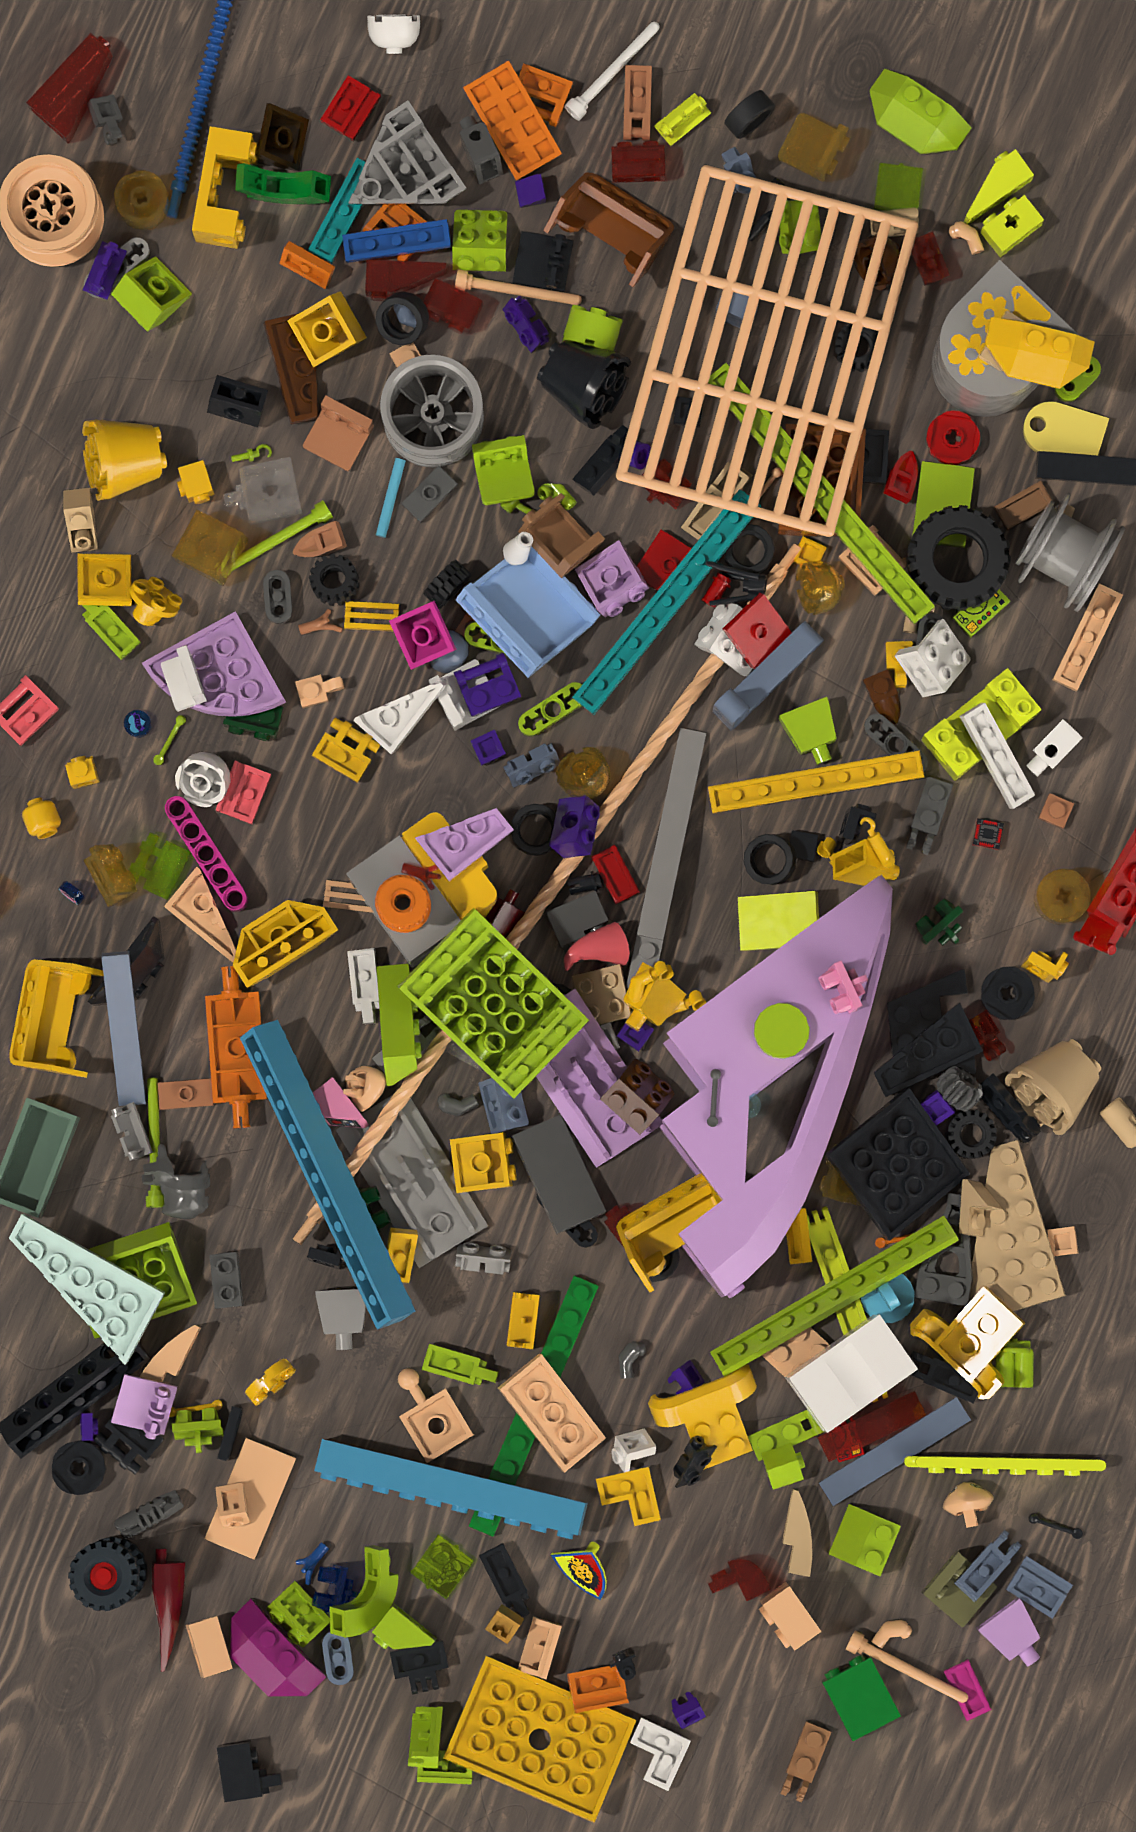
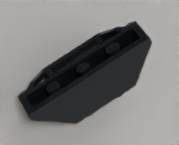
M154 916L127 949L130 954L134 998L136 997L137 999L147 990L148 986L145 984L151 976L156 978L165 966L162 964L165 957L160 921ZM104 980L88 999V1002L93 1006L107 1005Z

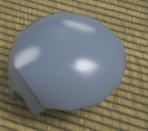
M448 630L457 650L429 662L433 669L441 673H450L461 667L468 656V643L461 634L454 630Z

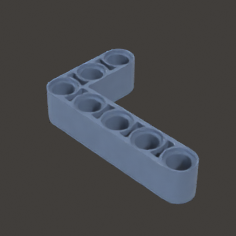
M804 621L734 690L730 688L714 704L712 712L732 731L824 639Z

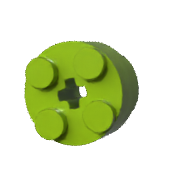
M572 305L562 342L566 340L614 351L623 320L614 316L606 317V311L599 308L591 307L589 312L584 307Z

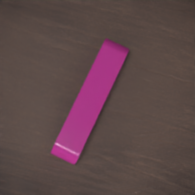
M180 796L171 797L165 804V812L224 905L232 912L243 911L248 904V896L189 803ZM175 803H182L185 806V811L180 816L171 814V807ZM196 825L199 827V834L196 838L190 839L186 837L185 831L188 826ZM209 847L213 849L214 855L211 860L203 861L200 859V852L203 848ZM219 870L228 872V879L222 884L214 881V875ZM234 892L241 893L243 896V900L238 906H232L228 902L229 896Z

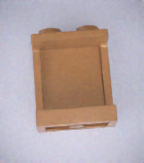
M562 493L554 499L552 496L546 498L539 507L541 509L537 512L534 509L528 512L523 517L522 521L524 524L518 531L519 533L528 532L532 535V547L560 578L564 577L592 555L605 540L599 531L590 537L563 508L561 501L565 496Z

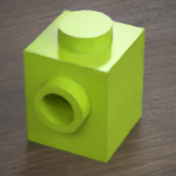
M792 1443L761 1453L773 1490L804 1480L801 1469L805 1468L801 1452L795 1453Z

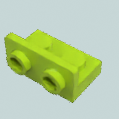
M296 1581L266 1607L272 1621L281 1625L288 1632L289 1639L302 1648L330 1623L328 1615Z

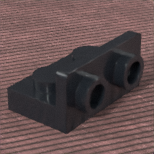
M856 804L854 807L851 806L845 812L837 842L848 845L852 840H856L862 828L860 824L861 819L869 817L874 821L877 814L871 812L872 808L866 805Z
M317 1244L316 1248H309L307 1258L311 1262L339 1270L342 1264L346 1265L339 1248L336 1254H333V1248Z

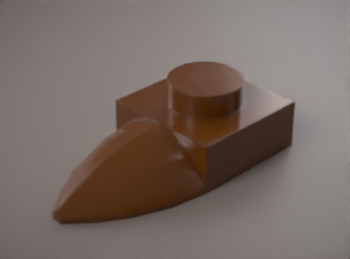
M888 669L863 679L864 686L877 712L892 724H898L900 701L898 691Z

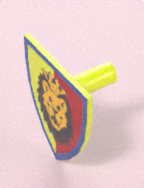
M590 1542L585 1551L551 1553L557 1566L573 1584L587 1594L599 1600L602 1599L606 1591L607 1580L603 1566L596 1556L600 1548L596 1542Z

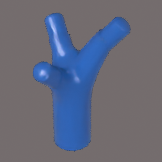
M322 1542L308 1557L296 1560V1565H304L301 1571L306 1573V1585L311 1584V1576L317 1563L329 1550Z

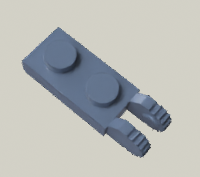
M1006 1530L1002 1531L992 1543L988 1544L954 1582L973 1602L1011 1562L1010 1559L1022 1546L1017 1541L1003 1554L998 1547L1008 1538L1009 1533Z

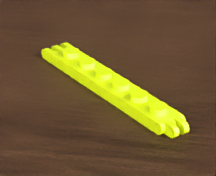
M825 1206L822 1207L824 1219L820 1220L817 1210H814L811 1213L815 1222L810 1223L808 1215L807 1221L810 1243L824 1282L827 1284L850 1270L828 1208ZM860 1298L835 1312L843 1335L867 1319ZM887 1391L882 1394L883 1399L888 1398Z
M907 1456L904 1458V1464L907 1467L928 1468V1473H944L945 1468H955V1473L972 1474V1469H983L982 1474H999V1469H1010V1474L1026 1475V1470H1037V1475H1053V1470H1064V1475L1080 1476V1471H1103L1106 1468V1463L1100 1459Z

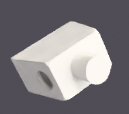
M1063 719L1033 750L1037 755L1026 766L1038 777L1048 766L1053 769L1083 737ZM1051 744L1055 745L1058 749L1053 757H1049L1046 754V750Z

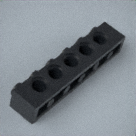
M138 1342L132 1356L125 1365L110 1346L108 1347L105 1343L101 1344L0 1422L1 1435L7 1445L22 1459L123 1381L124 1374L132 1375L151 1360L141 1343Z

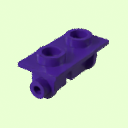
M102 241L83 291L108 300L127 251L119 248V245L116 243Z
M518 296L515 299L511 298L502 309L505 313V318L519 334L521 343L533 353L539 344L542 346L550 341L548 337L549 332L540 319L531 323L529 319L533 318L536 313L526 298L523 299L522 296Z

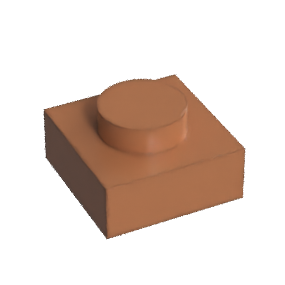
M1049 793L1038 819L1064 829L1074 803Z

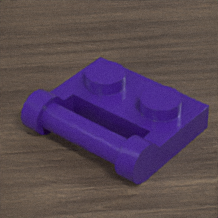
M503 652L497 654L496 658L465 671L460 669L453 672L471 717L521 698ZM501 668L503 675L468 688L466 681Z

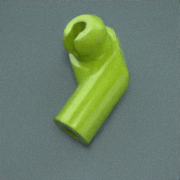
M546 483L538 488L537 495L541 500H545L549 496H552L554 499L562 493L565 497L561 504L567 511L577 504V501L562 484Z

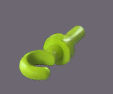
M261 444L255 451L249 448L246 453L232 455L231 460L236 462L249 459V462H252L255 457L260 456L259 450L261 448H266L269 451L267 457L271 456L272 450L268 445Z

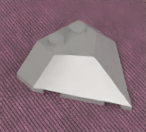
M408 100L386 114L382 128L372 146L349 204H445L467 189Z

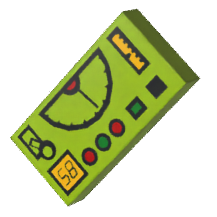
M999 589L991 599L983 602L976 608L970 607L965 611H960L953 617V620L972 638L1009 604L1010 600Z

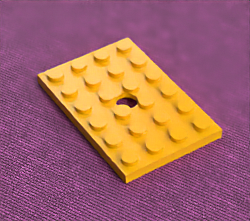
M486 1656L443 1758L595 1823L636 1720L607 1707L574 1713L573 1701L569 1691ZM543 1729L548 1732L550 1744L546 1749L536 1750L530 1745L529 1736L532 1731Z

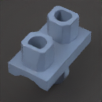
M733 147L722 153V159L725 162L723 165L724 170L756 178L747 152L740 155L736 147ZM736 184L733 194L737 191L747 194L750 193L751 188Z

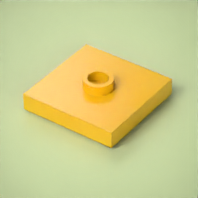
M77 554L78 605L131 606L132 597L129 592L132 585L130 554Z

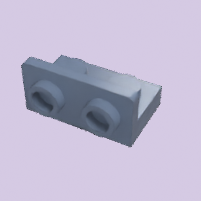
M493 1078L478 1083L491 1134L502 1133L529 1124L521 1092L513 1099Z

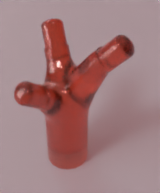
M404 863L401 873L421 879L430 890L435 889L430 879H441L440 874L433 873V871L438 869L436 864L430 867H418Z

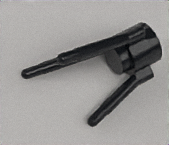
M711 561L705 562L706 566L725 571L722 572V575L727 578L744 581L743 592H748V595L711 600L709 605L752 601L759 593L765 595L767 575H759V573H751Z

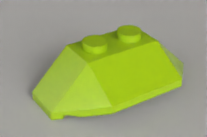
M884 69L869 90L876 124L919 154L956 151L972 129L951 105L908 76Z

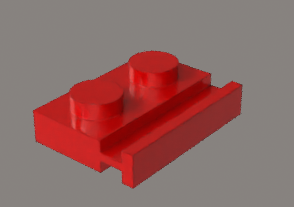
M348 75L320 121L354 142L379 102L381 94L374 92L371 88Z

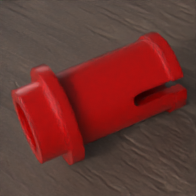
M720 573L712 576L713 582L701 600L709 605L711 600L721 599L726 589L731 588L729 584L732 580Z

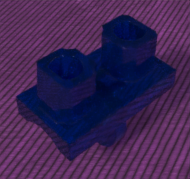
M333 1564V1567L320 1566L318 1581L329 1583L327 1594L315 1591L312 1606L330 1615V1606L346 1604L350 1601V1596H358L359 1592L352 1591L354 1580L346 1578L347 1567Z

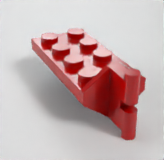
M1136 828L1088 907L1087 913L1089 917L1082 929L1076 931L1073 935L1075 941L1094 947L1109 955L1115 954V945L1120 936L1125 938L1136 920Z

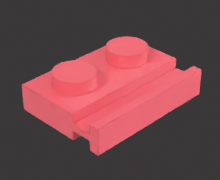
M234 761L230 771L231 783L226 795L218 803L216 811L253 825L272 775Z

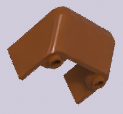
M587 172L561 196L543 231L549 233L557 224L563 231L568 233L578 232L584 228L626 255L623 262L626 269L634 274L629 283L630 286L634 287L648 272L674 230V225L670 220L597 174Z

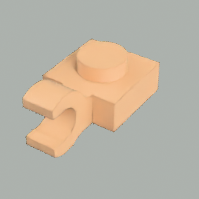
M317 675L295 681L302 708L328 702L327 693L345 689L341 677L323 682L322 675Z

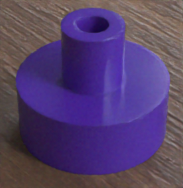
M636 441L629 466L640 470L644 469L647 465L651 447L646 443Z

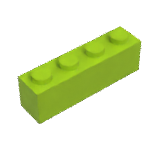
M409 963L376 966L382 1054L387 1086H393L417 1070V1058H422L421 1043L415 1042V1035H420L419 1019H414L413 1013L418 1012V1006L397 987L410 974Z

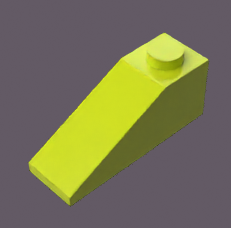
M1016 149L1011 153L1005 151L994 159L996 163L990 170L971 205L964 223L969 225L1032 181L1034 174Z

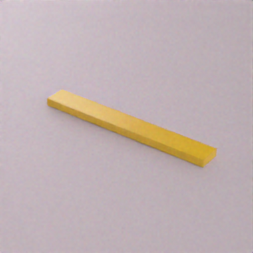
M919 750L708 786L712 814L920 779L924 778Z

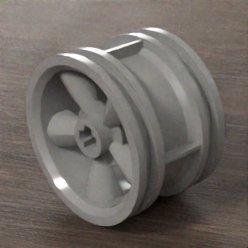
M441 355L414 357L397 367L384 385L380 401L384 430L392 447L404 459L423 467L433 468L438 465L443 467L464 458L472 450V445L477 444L484 423L482 395L474 376L459 362ZM429 376L443 377L438 395L427 396L420 378ZM464 389L472 402L473 413H453L449 402ZM400 393L416 404L413 414L392 416L395 401ZM430 409H435V412L439 411L436 419H431V416L426 417L429 415ZM449 426L462 433L457 439L444 445L441 432L445 431ZM417 427L422 432L427 433L424 446L417 445L404 436L414 431Z

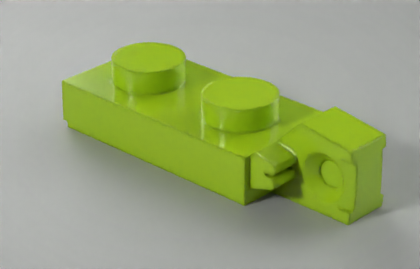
M82 605L86 609V612L82 614L85 621L120 660L124 659L141 643L109 606Z
M429 1344L422 1366L424 1371L472 1385H481L482 1379L496 1383L499 1372L486 1369L487 1362L481 1360V1358Z

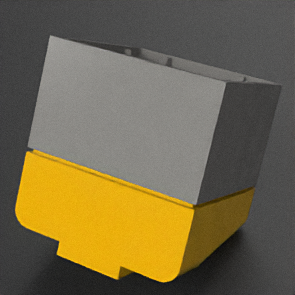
M436 812L425 816L403 832V837L399 835L346 873L353 887L357 888L355 890L365 899L366 905L372 909L373 915L412 969L416 968L473 908L485 918L497 901L496 889L483 872L488 868V864L482 856L451 881H448L415 838L450 826L445 818ZM392 876H413L421 881L428 891L431 900L429 918L422 927L413 932L399 933L389 929L383 924L376 911L375 897L378 888L385 880ZM401 898L397 901L396 908L405 910L410 906L411 901L407 898Z

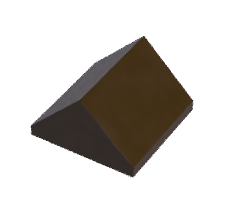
M267 103L256 151L258 164L298 171L309 119L274 104Z

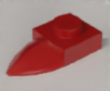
M913 451L906 452L897 460L894 468L889 472L884 489V494L905 504L911 501L918 478V463Z

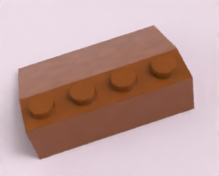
M786 424L785 432L793 440L797 424ZM808 425L801 450L813 464L815 463L824 426ZM837 429L834 431L822 474L834 489L836 488L850 433ZM866 429L862 430L844 496L845 502L859 518L861 514ZM793 483L784 514L799 518L805 497ZM813 508L810 521L825 525V520ZM778 524V535L822 536Z

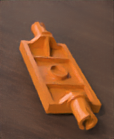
M225 966L221 967L223 991L219 995L205 996L213 1104L229 1103V1105H232L233 1129L241 1128L240 1117H242V1127L249 1128L248 1103L254 1100H266L267 1095L240 1037L252 1027L262 1024L259 992H242V990H239L237 971L233 966H230L231 977H229V967Z

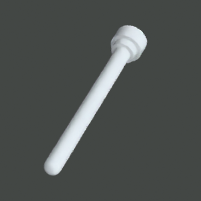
M651 22L580 97L571 98L564 105L566 111L578 121L582 119L587 113L588 103L659 30V24Z

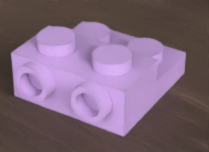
M619 540L575 569L597 611L605 618L607 616L614 617L619 615L623 611L622 606L630 601H640L645 596V591L649 589L640 570L633 563L623 543Z

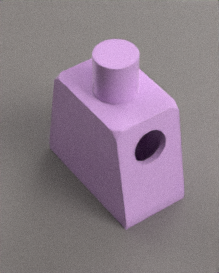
M1018 1597L976 1627L1009 1661L1019 1655L1028 1667L1040 1658L1032 1646L1033 1643L1040 1639V1636L1023 1602Z

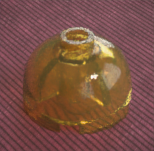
M824 561L806 562L798 566L796 581L800 580L802 590L798 589L797 594L804 610L808 614L813 613V615L832 610L840 602L845 587L842 575L831 564Z
M592 747L582 748L584 752L575 754L573 751L560 761L556 768V775L558 776L556 780L568 796L582 797L586 795L588 798L593 799L607 788L610 782L611 770L601 751Z

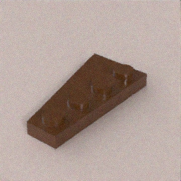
M297 314L266 320L263 323L291 425L314 420L318 416L317 366H312L287 321Z

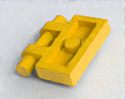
M335 717L330 727L337 730L338 733L334 738L325 732L312 757L359 783L372 761L363 755L365 750L368 748L377 753L381 745L373 740V737L368 733L363 734L353 728V724L346 720L343 722ZM346 736L359 743L356 749L343 743Z

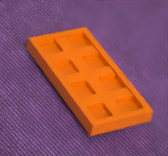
M510 61L505 62L463 87L516 181L562 154Z

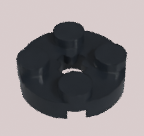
M1001 967L986 976L981 986L980 997L982 1004L990 1015L1000 1020H1014L1030 1010L1035 999V992L1031 978L1023 970L1017 967ZM1010 986L1013 988L1012 993L1015 997L1013 1000L1008 998L1005 1001L1002 999L1003 994L1000 990L1001 988L1007 989Z
M85 1441L69 1442L63 1445L55 1453L52 1461V1478L55 1484L62 1491L74 1495L88 1494L97 1489L102 1483L107 1470L102 1452L95 1445ZM74 1461L78 1463L83 1461L86 1466L83 1468L85 1473L83 1475L80 1473L73 1474L74 1465L72 1463Z

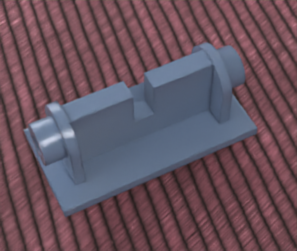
M544 743L529 751L532 758L530 761H527L523 754L507 762L508 765L503 768L513 788L518 785H525L533 778L543 773H549L561 765L557 752L551 743L548 745Z

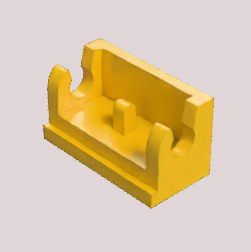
M513 1292L507 1346L526 1349L534 1348L540 1295Z

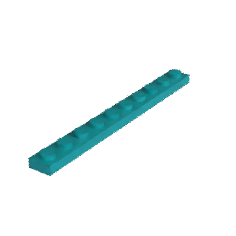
M739 489L732 500L747 504L749 495ZM726 509L721 511L572 698L593 715L596 714L710 572L712 567L706 566L705 562L717 563L751 521L752 516Z

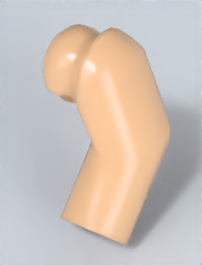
M962 221L955 222L954 225L950 226V236L953 239L961 237L967 240L972 255L984 251L979 234L974 227Z

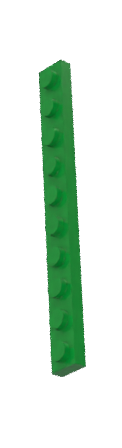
M573 1276L541 1352L559 1377L562 1375L599 1287L576 1276ZM517 1413L488 1478L510 1485L516 1484L535 1439L533 1433ZM475 1510L469 1527L493 1537L501 1517L494 1515L493 1520L478 1517L479 1511Z

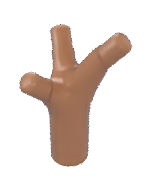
M327 609L319 618L298 625L301 635L318 630H334L341 633L342 628L329 623L330 609Z

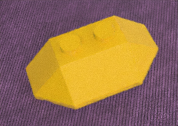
M990 317L985 339V346L990 350L1007 377L1058 389L1089 369L1095 344L1094 341L1076 334L1031 323Z
M286 900L242 928L233 967L248 988L272 976L315 949L336 933L338 928L324 907Z

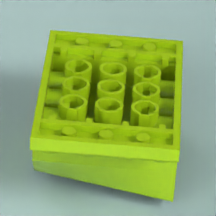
M474 908L397 986L513 1099L589 1021L578 1008Z

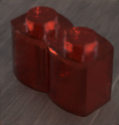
M436 278L423 301L429 313V320L436 323L439 320L447 322L449 324L448 328L459 334H462L463 331L471 332L484 305L481 299Z

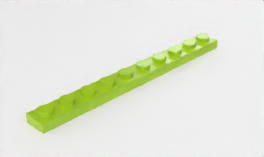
M942 1216L717 1347L710 1353L723 1376H727L959 1241L945 1216Z

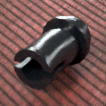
M591 871L589 875L568 878V886L580 884V886L569 888L571 896L591 890L598 892V889L603 888L600 873Z

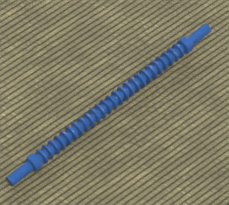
M217 0L219 7L215 8L217 14L213 15L215 21L211 23L214 26L213 29H210L212 36H208L210 43L206 44L208 50L204 51L206 57L202 59L205 63L201 65L203 72H199L201 79L197 80L199 86L195 87L197 94L193 95L196 100L191 103L194 108L190 109L192 115L188 116L190 123L186 124L188 130L184 131L187 136L182 139L185 144L181 145L183 152H179L181 159L177 160L179 166L175 167L178 172L173 175L176 179L172 181L170 187L172 195L167 216L170 218H177L182 195L187 191L188 184L186 181L190 179L187 174L191 173L189 166H193L191 159L195 158L193 152L197 151L194 145L199 143L196 138L200 137L198 130H202L200 123L204 122L202 116L206 114L203 109L208 107L205 102L209 101L207 94L211 93L209 87L213 86L211 80L215 76L212 73L216 72L214 65H218L216 58L220 57L218 51L222 50L220 44L224 42L221 37L225 36L223 29H227L225 22L229 21L227 15L231 14V11L228 9L233 6L231 3L233 0Z

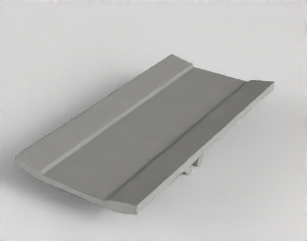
M392 1096L361 1114L369 1124L366 1128L341 1126L336 1129L350 1155H352L355 1147L367 1130L377 1120L380 1112ZM410 1098L407 1104L399 1111L396 1119L382 1139L374 1146L371 1154L359 1170L370 1187L377 1186L381 1199L378 1201L382 1208L388 1212L394 1228L417 1230L418 1239L414 1261L421 1268L485 1229L488 1225L469 1193H456L453 1167Z

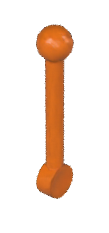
M911 1234L894 1237L890 1241L877 1238L875 1245L877 1248H883L886 1244L899 1242Z

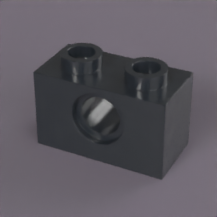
M217 375L210 395L207 413L258 428L268 390Z

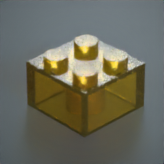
M196 510L172 557L182 566L224 586L235 562L244 550L248 538L244 533Z

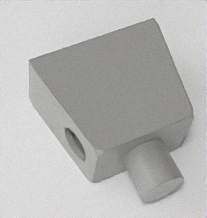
M359 1290L315 1291L324 1334H336V1350L352 1349V1333H363L366 1305Z

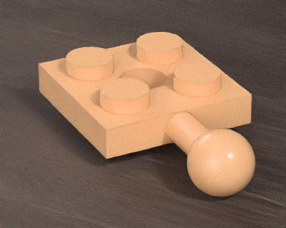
M406 1368L399 1373V1385L403 1389L409 1390L417 1403L416 1407L399 1417L427 1463L474 1435L446 1388L427 1399L418 1386L419 1375L414 1369ZM440 1418L443 1420L444 1430L441 1433L435 1434L429 1430L428 1425L431 1419Z

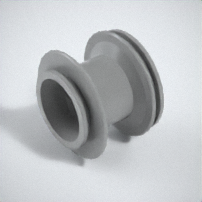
M1067 493L1057 509L1053 506L1055 502L1050 500L1026 540L1015 564L1025 563L1018 578L1019 583L1023 582L1033 567L1067 586L1068 596L1065 600L1064 608H1068L1073 603L1075 604L1074 611L1078 612L1108 565L1123 536L1125 527L1114 528L1117 521L1112 519L1108 526L1098 533L1063 513L1071 496L1070 493Z

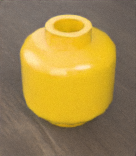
M42 797L30 800L27 803L28 807L22 812V818L28 833L32 836H37L38 839H45L58 832L57 828L61 824V819L55 804L50 800L43 801Z

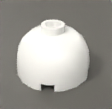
M405 14L376 15V20L375 16H367L368 32L372 42L378 47L386 48V53L388 54L402 53V48L410 47L418 38L420 15H413V20L412 16H406Z
M199 752L189 756L179 766L175 775L176 787L178 790L181 788L185 794L184 798L188 802L200 807H210L214 803H219L226 795L231 783L227 764L219 756L208 752Z

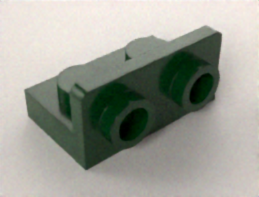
M277 706L261 713L246 716H226L223 725L228 728L229 733L243 736L244 732L254 734L255 739L269 742L270 738L277 739L284 707Z

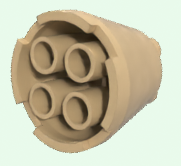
M1070 1039L1068 1042L1061 1041L1015 1067L1006 1076L1005 1084L1012 1087L1015 1093L1014 1098L1021 1104L1028 1116H1033L1041 1126L1045 1124L1053 1128V1132L1056 1135H1062L1074 1124L1098 1082L1101 1066L1096 1060L1089 1059L1082 1052V1047L1077 1041Z

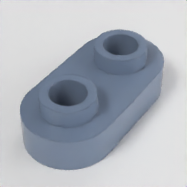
M328 1632L322 1642L326 1675L333 1684L344 1685L351 1680L354 1674L349 1637L344 1638ZM335 1638L339 1639L342 1643L338 1649L333 1648L331 1645L332 1640ZM343 1666L345 1674L342 1676L337 1675L335 1668Z

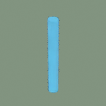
M395 458L376 531V536L386 538L406 462L400 458Z

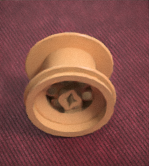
M49 154L28 158L9 172L0 189L1 225L13 247L29 261L50 267L68 265L83 258L98 242L103 230L104 207L90 175L74 161L62 156ZM53 191H58V192L55 193V194L49 193V192H53ZM65 199L73 200V204L68 207L64 206L63 202ZM46 200H49L52 204L53 215H50L47 211ZM31 211L37 212L34 219H28ZM62 217L70 218L67 225L59 223ZM45 223L51 224V229L47 232L41 230L42 225Z

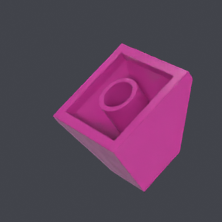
M435 600L389 620L411 670L457 650Z

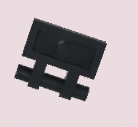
M111 1418L105 1427L113 1432L112 1435L107 1438L100 1432L93 1441L101 1446L100 1450L103 1453H109L119 1461L120 1467L124 1470L128 1469L136 1475L142 1467L134 1461L136 1456L139 1454L145 1460H148L164 1441V1438L158 1435L155 1439H148L145 1436L144 1430L111 1423ZM119 1439L132 1448L128 1454L115 1445Z

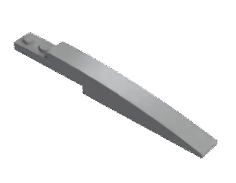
M680 728L626 989L629 988L630 980L636 975L642 962L654 968L655 963L660 958L706 733L684 728Z

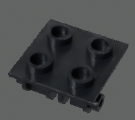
M521 231L512 283L565 292L574 240L566 239V236L562 234H555V237Z

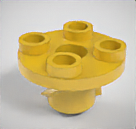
M150 577L149 580H135L129 589L132 599L137 603L133 610V617L144 626H153L162 617L171 618L176 616L183 601L180 596L164 587L163 581L157 577Z

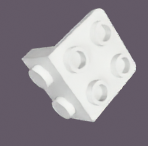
M734 603L718 605L707 626L700 631L694 645L703 651L714 654L740 675L748 676L753 668L748 665L722 629L743 608Z

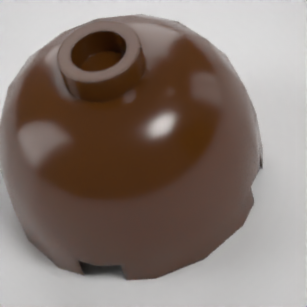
M877 235L867 237L858 243L853 260L857 272L864 281ZM887 238L874 285L876 290H883L892 284L901 247L889 238Z

